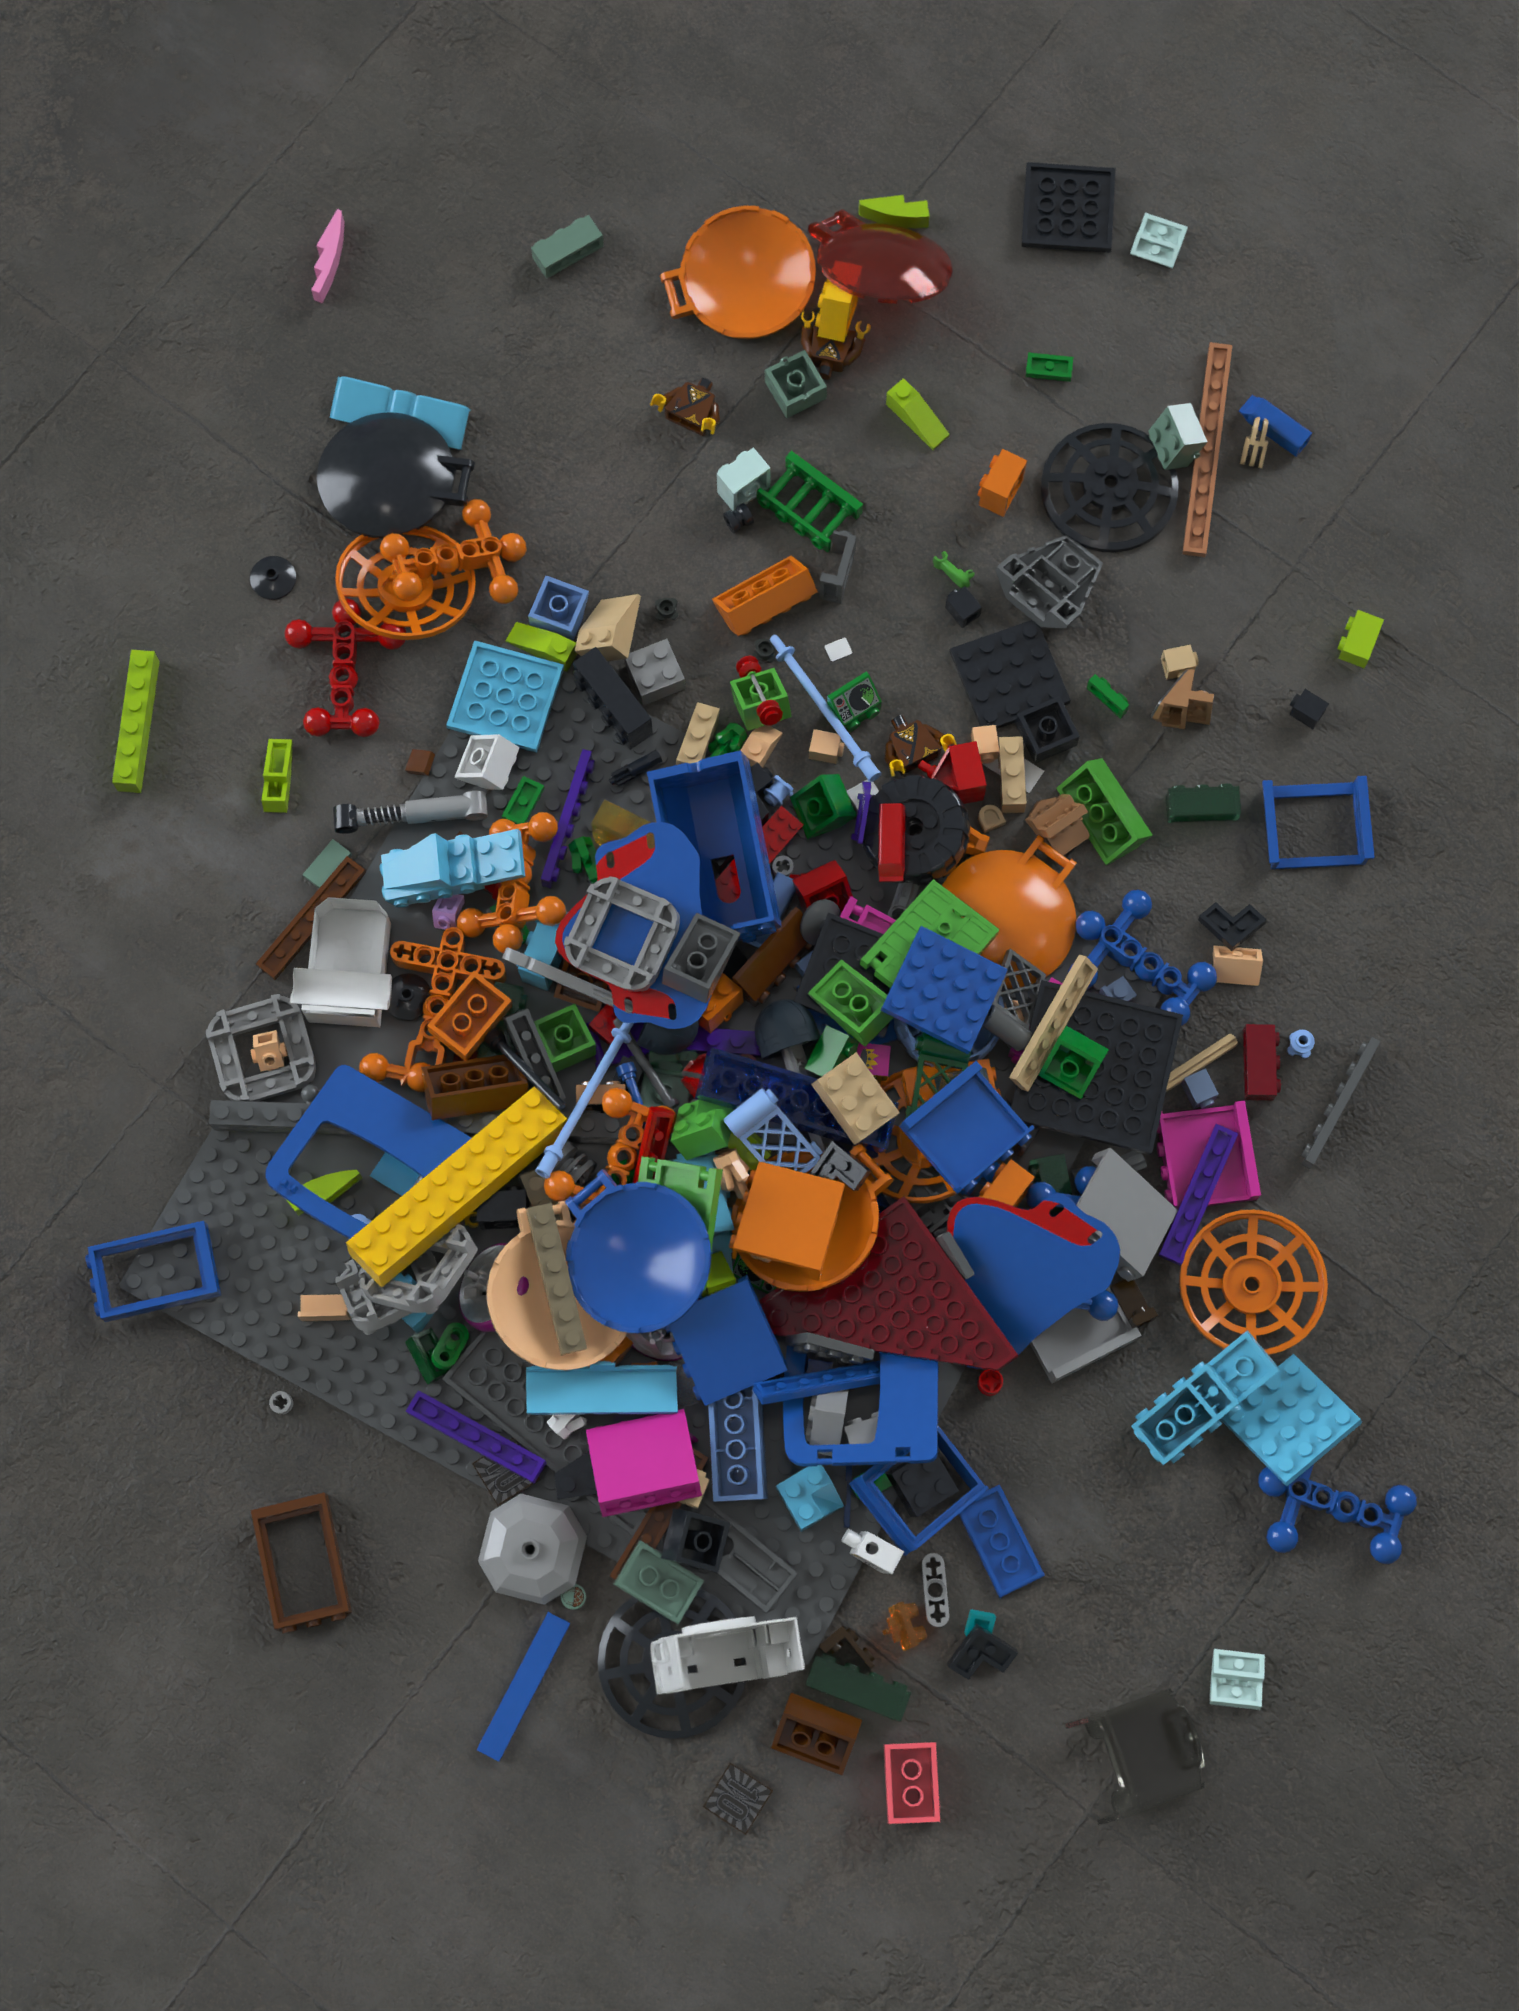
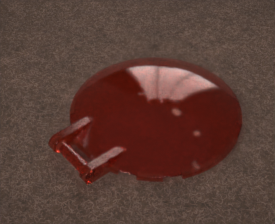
M843 209L835 212L832 217L821 222H813L808 226L809 234L821 242L817 261L823 268L822 273L835 286L854 296L863 299L866 295L879 298L878 302L897 304V300L908 299L910 303H915L938 295L949 284L952 276V263L949 256L936 242L916 231L891 224L864 223ZM836 224L842 226V228L835 231L828 229Z

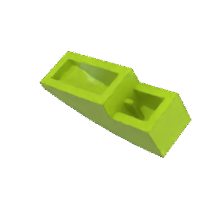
M904 195L859 200V216L871 221L900 228L929 227L930 216L927 200L905 203Z
M290 739L268 740L261 799L264 812L287 813L293 742Z
M358 1170L340 1171L313 1179L303 1184V1186L331 1204L363 1177ZM287 1201L298 1216L304 1213V1211Z

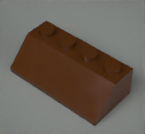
M797 907L781 922L782 927L777 929L775 933H772L733 976V982L742 988L743 998L753 1007H756L759 1003L764 1004L771 995L769 991L775 985L779 987L787 977L785 973L790 968L795 969L796 963L802 959L800 956L806 950L808 952L811 951L815 946L806 942L801 935L800 923L803 913Z
M504 1055L421 1067L427 1106L432 1120L507 1109L528 1092L526 1077Z

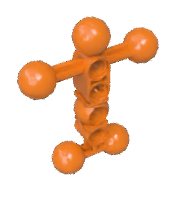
M473 499L468 501L467 505L463 507L462 515L465 523L475 528L478 538L465 540L460 544L455 543L454 547L451 545H440L435 550L433 547H430V549L420 548L415 552L414 558L406 559L409 553L408 541L400 534L391 533L386 535L381 541L380 552L384 559L393 563L397 575L393 582V590L396 596L404 601L417 599L423 589L420 578H427L432 574L435 576L437 571L442 574H450L456 569L462 571V569L474 570L489 567L493 578L489 586L490 596L500 604H508L517 597L518 584L514 578L505 574L500 556L508 562L521 560L527 550L526 541L516 533L505 534L500 540L493 537L487 524L491 518L490 507L480 499Z
M539 812L532 816L527 823L515 824L513 821L503 818L492 823L489 835L514 829L521 831L526 877L501 882L496 912L483 914L482 911L475 908L463 910L457 918V928L462 931L465 937L475 938L481 935L485 928L499 926L493 934V945L501 953H504L506 947L517 951L523 943V935L520 930L525 926L526 922L539 920L544 925L555 926L565 917L566 906L560 898L555 896L544 897L538 902L537 906L529 907L530 895L528 891H530V886L527 884H529L532 878L531 866H533L536 856L535 849L528 845L529 836L540 842H547L555 837L558 831V822L550 813Z
M615 1087L605 1092L602 1097V1108L611 1118L618 1119L629 1115L630 1118L628 1124L619 1130V1139L615 1141L616 1144L608 1151V1165L605 1169H607L609 1175L615 1174L618 1176L619 1185L627 1184L626 1176L630 1175V1171L637 1164L638 1155L636 1150L640 1148L637 1145L642 1142L644 1133L642 1125L647 1120L649 1107L632 1101L628 1091ZM664 1105L657 1106V1107H663V1108L669 1109V1110H671V1111L674 1112V1110L671 1109V1108L668 1107V1106H664ZM675 1113V1116H674L671 1133L673 1132V1129H674V1125H675V1121H676V1117H677L676 1113ZM628 1128H632L636 1132L637 1136L634 1141H629L626 1137ZM620 1151H624L628 1156V1161L624 1165L617 1160V1155ZM561 1170L553 1171L544 1182L546 1195L557 1202L565 1201L570 1196L574 1197L584 1188L576 1185L572 1176ZM604 1184L582 1203L589 1204L606 1189Z

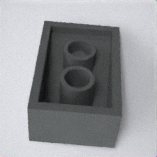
M696 913L664 968L662 984L706 1004L717 986L739 939L740 932Z

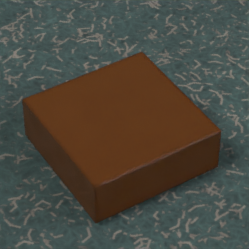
M412 749L405 771L409 774L428 776L435 754L432 751Z

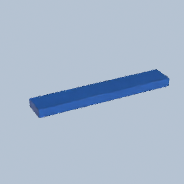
M880 1361L753 1383V1391L761 1404L764 1405L880 1384Z
M549 1612L547 1613L477 1751L500 1762L570 1626L569 1622Z

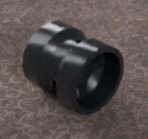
M745 503L738 505L734 511L729 510L723 513L724 520L733 534L740 531L744 525L749 526L754 523L753 516Z

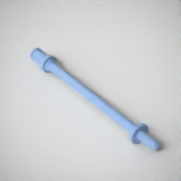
M772 635L770 641L779 652L776 660L787 663L853 754V764L855 767L861 769L869 782L877 780L881 776V772L870 759L871 755L867 751H861L792 656L795 652L794 647H786L777 635Z
M623 1022L620 1029H612L611 1034L614 1040L556 1141L544 1150L545 1155L535 1169V1172L541 1177L549 1178L557 1162L562 1160L564 1156L562 1152L563 1146L622 1043L631 1042L632 1038L628 1033L634 1023Z

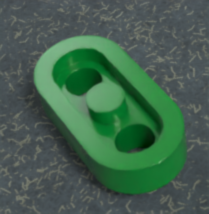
M451 1323L444 1330L431 1356L432 1362L437 1368L442 1370L450 1369L457 1361L469 1337L468 1330L463 1324ZM451 1334L457 1335L458 1340H453ZM440 1355H445L447 1361L441 1360Z

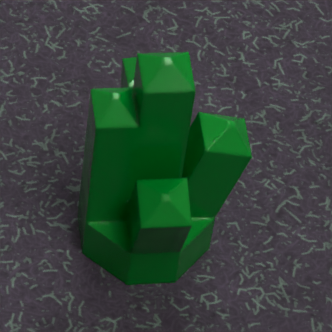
M729 723L724 730L715 735L716 739L708 745L709 752L712 753L710 757L740 751L748 737L745 729L737 723Z
M584 836L574 839L568 845L572 857L573 872L581 873L583 864L590 883L594 884L597 882L598 877L595 860L596 850L590 837Z

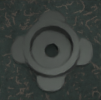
M675 598L657 599L655 602L657 607L656 619L659 621L669 618L676 620L679 616L676 611L678 601Z
M757 639L755 641L756 651L753 653V656L758 661L767 660L769 663L774 662L776 659L774 655L776 648L768 639Z

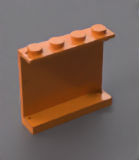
M759 1161L757 1169H752L748 1183L752 1184L751 1189L744 1193L742 1205H745L744 1212H739L735 1225L739 1227L737 1235L732 1234L729 1248L733 1249L732 1259H736L738 1252L809 1269V1279L819 1281L843 1199L845 1183Z

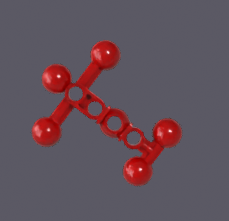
M346 598L349 607L361 617V607L353 599ZM339 600L334 604L332 610L333 619L337 623L335 627H312L305 620L297 619L291 621L286 626L284 635L287 643L298 649L306 648L312 641H333V657L335 660L332 661L333 668L329 674V684L332 690L330 697L335 709V715H330L327 710L320 707L311 708L305 713L303 719V726L306 732L312 736L320 737L326 735L331 729H352L356 735L365 738L377 732L380 722L378 715L368 708L357 709L352 715H349V712L354 708L352 696L355 695L353 689L358 682V673L355 667L357 661V642H380L383 647L394 650L399 649L406 640L380 636L365 628H354V625L357 623L347 614ZM383 623L379 627L392 632L407 633L404 627ZM343 632H351L348 637H341ZM344 653L350 654L347 659L339 658ZM342 675L349 676L346 681L338 680ZM341 697L348 698L345 703H337Z

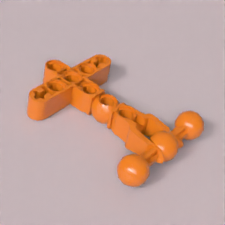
M455 927L444 931L439 948L406 941L395 942L390 948V955L394 964L399 968L433 974L431 980L433 990H429L430 996L423 1004L424 1021L420 1026L417 1038L408 1044L404 1063L405 1067L389 1064L388 1060L381 1054L369 1053L362 1058L359 1064V1072L377 1083L385 1078L400 1080L401 1086L408 1084L414 1091L425 1092L421 1067L431 1065L425 1062L414 1064L417 1052L423 1050L427 1053L436 1052L437 1059L435 1065L444 1064L447 1059L443 1043L434 1036L426 1034L428 1030L427 1025L437 1015V1013L432 1012V1008L435 1005L444 1006L455 992L457 980H466L472 973L466 971L467 966L470 964L477 965L476 972L493 986L502 985L507 979L504 963L498 959L464 953L466 942L463 933ZM453 937L460 939L456 945L448 944V941ZM402 951H405L406 954H403L402 957L399 958L398 955H401ZM424 955L431 956L430 961L427 963H421L419 960ZM446 960H453L455 962L449 968L442 966ZM495 969H498L499 972L496 973L495 976H492L491 973H494ZM442 982L449 983L448 988L445 990H439L437 987Z

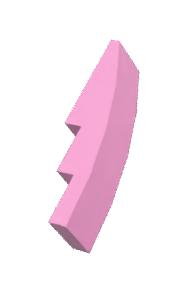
M339 209L335 212L316 245L320 258L314 266L317 280L311 290L314 300L323 303L332 285L340 261L344 236V218L342 211Z

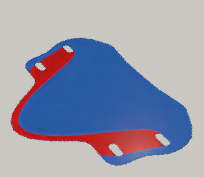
M665 822L648 823L625 838L610 841L599 846L595 854L597 881L603 878L616 877L621 881L666 899L676 908L680 915L678 933L656 981L646 991H627L598 977L595 978L608 984L612 990L614 1013L621 1022H645L667 1029H680L698 1021L707 1009L710 1001L709 998L705 1004L662 984L664 968L696 913L702 915L699 893L700 858L689 839L677 827ZM649 832L654 834L655 847L652 849L648 848L646 836ZM608 852L614 854L615 865L613 868L607 866L606 854ZM587 895L566 914L556 931L555 944L558 952L568 963L570 961L565 951V937H569ZM612 904L592 948L634 966L653 925V921ZM626 997L632 999L633 1011L630 1014L625 1011L624 999ZM671 1003L676 1006L677 1018L675 1020H671L669 1017L668 1006Z
M1062 1193L1050 1195L1035 1208L1029 1210L1020 1209L993 1199L969 1197L955 1204L950 1211L947 1221V1232L952 1234L974 1271V1275L965 1280L1018 1355L1038 1335L1072 1309L1104 1292L1110 1286L1119 1264V1242L1109 1226L1084 1213L1069 1197ZM1062 1204L1064 1210L1057 1216L1051 1217L1049 1214L1050 1210L1056 1205ZM1101 1231L1102 1237L1095 1243L1090 1244L1087 1241L1088 1237L1094 1232Z

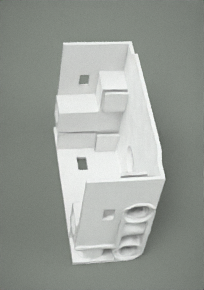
M753 1616L684 1627L682 1628V1634L659 1638V1640L651 1643V1657L657 1694H668L702 1687L788 1675V1673L805 1669L797 1617L756 1622ZM745 1657L746 1665L735 1667L734 1659ZM697 1665V1673L688 1674L687 1666Z

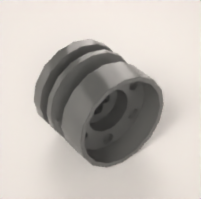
M567 1139L562 1148L564 1156L561 1161L557 1162L553 1171L561 1170L569 1173L576 1185L585 1188L597 1167V1163L592 1159L587 1161L588 1156L585 1153L573 1159L576 1155L577 1147Z

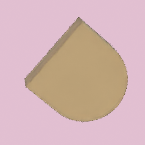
M986 805L979 812L978 821L984 833L1006 824L1001 810L994 805Z

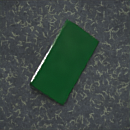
M432 1327L411 1335L405 1342L427 1384H431L444 1377L450 1370L439 1369L432 1362V1352L438 1343ZM440 1355L441 1360L447 1361L445 1355Z

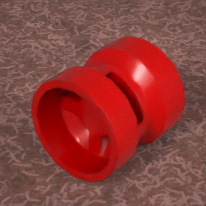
M984 1370L977 1381L978 1390L985 1396L996 1395L1003 1385L1002 1374L996 1370Z

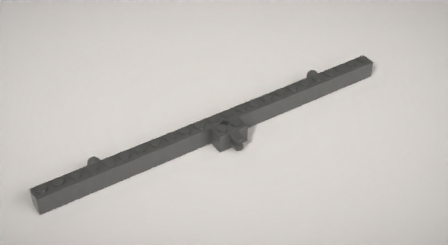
M315 1085L305 1086L301 1092V1097L305 1103L211 1100L209 1124L213 1130L290 1133L320 1090ZM695 1098V1099H693L691 1102H694V1101H697V1100H701V1099H700V1098ZM420 1107L429 1112L428 1107ZM505 1110L482 1112L441 1120L466 1135L474 1137ZM561 1112V1113H562V1114L567 1118V1120H568V1118H569V1116H570V1114H571L572 1112ZM582 1113L568 1140L576 1143L616 1144L615 1141L619 1139V1130L628 1124L630 1116L626 1115L623 1118L617 1119L611 1118L606 1113ZM770 1119L768 1128L781 1129L782 1119ZM790 1120L795 1126V1120ZM329 1123L322 1124L315 1133L353 1135ZM628 1128L626 1137L629 1141H634L637 1136L634 1129ZM672 1133L669 1137L668 1146H674L671 1142ZM756 1133L762 1139L763 1133ZM767 1133L766 1144L779 1145L780 1134ZM784 1134L783 1145L795 1146V1135Z

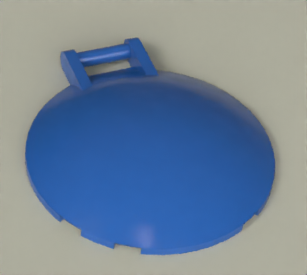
M602 1169L597 1173V1177L574 1197L570 1196L565 1201L568 1208L577 1218L566 1249V1261L568 1263L572 1289L579 1304L593 1319L604 1326L621 1332L648 1333L675 1323L694 1306L702 1294L709 1276L711 1244L701 1216L687 1199L676 1191L655 1183L636 1182L617 1186L610 1175ZM604 1184L606 1189L582 1209L580 1204Z

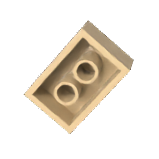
M857 1052L811 1084L854 1145L899 1114L897 1108Z

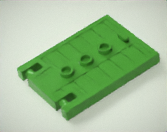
M933 879L860 961V965L865 969L869 966L874 968V976L891 988L920 926L979 955L996 938L1000 929ZM881 956L885 960L881 962L877 959V957Z
M642 1156L638 1182H649L665 1186L687 1199L697 1210L706 1226L712 1251L723 1169L709 1168V1171H706V1166L665 1159H657V1162H655L653 1157ZM705 1181H707V1186H706V1188H704V1182H705Z

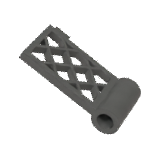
M1010 948L1005 952L1001 965L1008 970L982 1027L1016 1051H1020L1022 1049L1025 1050L1031 1040L1032 1033L1029 1028L1041 980H1047L1045 979L1046 974ZM1011 960L1016 962L1019 971H1013L1010 963ZM1028 973L1037 978L1034 985L1031 984ZM1017 975H1021L1025 987L1020 988L1016 979ZM1009 977L1013 990L1007 989L1005 978ZM1026 990L1030 998V1002L1027 1004L1022 994V991ZM1015 993L1019 1003L1018 1006L1013 1005L1010 994ZM1000 996H1003L1007 1008H1003L997 1003ZM1021 1009L1024 1021L1018 1018L1016 1010Z

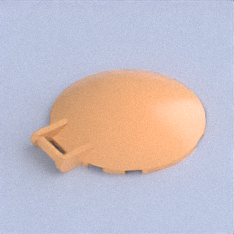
M560 1201L557 1205H552L554 1215L559 1214L560 1220H557L556 1223L566 1260L568 1240L571 1239L575 1223L571 1222L569 1208L565 1201ZM517 1209L520 1233L505 1245L498 1254L491 1268L487 1283L488 1311L495 1330L503 1342L515 1354L527 1362L542 1368L575 1370L597 1363L609 1355L621 1343L627 1332H621L602 1325L593 1319L575 1298L587 1349L561 1355L526 1209ZM524 1276L528 1279L529 1288L527 1293L521 1296L518 1295L517 1286L520 1278Z

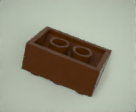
M790 1693L771 1748L843 1775L862 1720Z

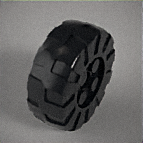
M907 775L906 778L899 780L895 778L885 783L876 795L871 796L865 825L863 848L870 862L877 870L879 804L902 803L905 807V872L903 882L901 883H913L918 886L927 885L933 879L944 878L956 869V865L963 859L967 851L970 823L963 802L948 785L935 778L930 779L923 775ZM915 829H921V830H922V832H921L919 835L917 834V835L911 836V833L913 832V830H915Z

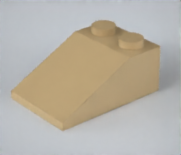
M635 594L601 600L580 628L575 652L583 656L597 647L607 661L627 659L641 596Z

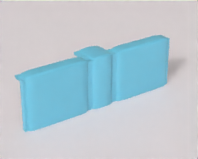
M338 377L330 418L351 423L359 418L376 413L392 412L407 414L431 425L443 437L448 447L461 450L471 409L461 404L428 396H416V394L409 391H394L387 386L350 377Z
M598 1361L589 1367L575 1370H551L539 1366L527 1367V1414L677 1413V1366L621 1365L615 1367V1363Z

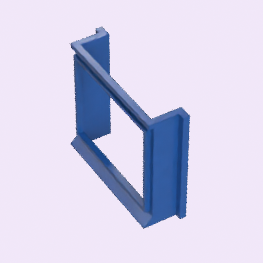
M1357 776L1354 782L1273 786L1272 780L1262 781L1268 855L1271 869L1365 865L1369 859H1374L1367 776ZM1352 795L1358 855L1279 859L1274 799Z
M939 1426L938 1448L971 1490L916 1536L874 1484L876 1479L895 1464L873 1465L849 1483L895 1545L904 1551V1556L919 1548L989 1489L987 1485L983 1484ZM896 1450V1456H905L910 1450Z

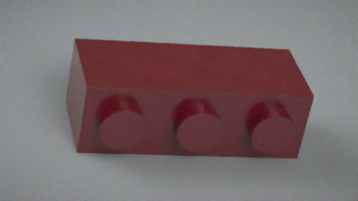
M1246 1024L1243 1029L1244 1100H1274L1277 1093L1281 1091V1080L1277 1079L1276 1070L1280 1069V1056L1276 1055V1046H1279V1032H1275V1025Z

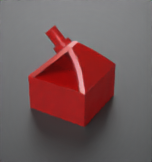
M977 741L949 746L938 766L935 764L932 766L924 760L920 762L918 768L927 773V777L930 779L935 778L948 785L959 796L963 804L984 800L987 784Z
M836 860L830 861L807 873H801V875L790 874L789 876L794 879L792 881L803 914L811 904L822 899L831 900L836 903L842 913L849 897H853L847 876Z

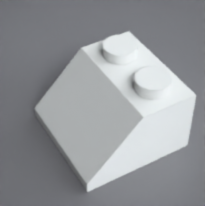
M471 735L455 778L488 790H503L508 782L509 773L516 761V755L520 747L501 735Z

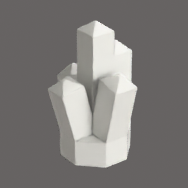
M581 1414L553 1415L547 1421V1424L555 1433L566 1440L572 1432L585 1426L587 1419L579 1417Z

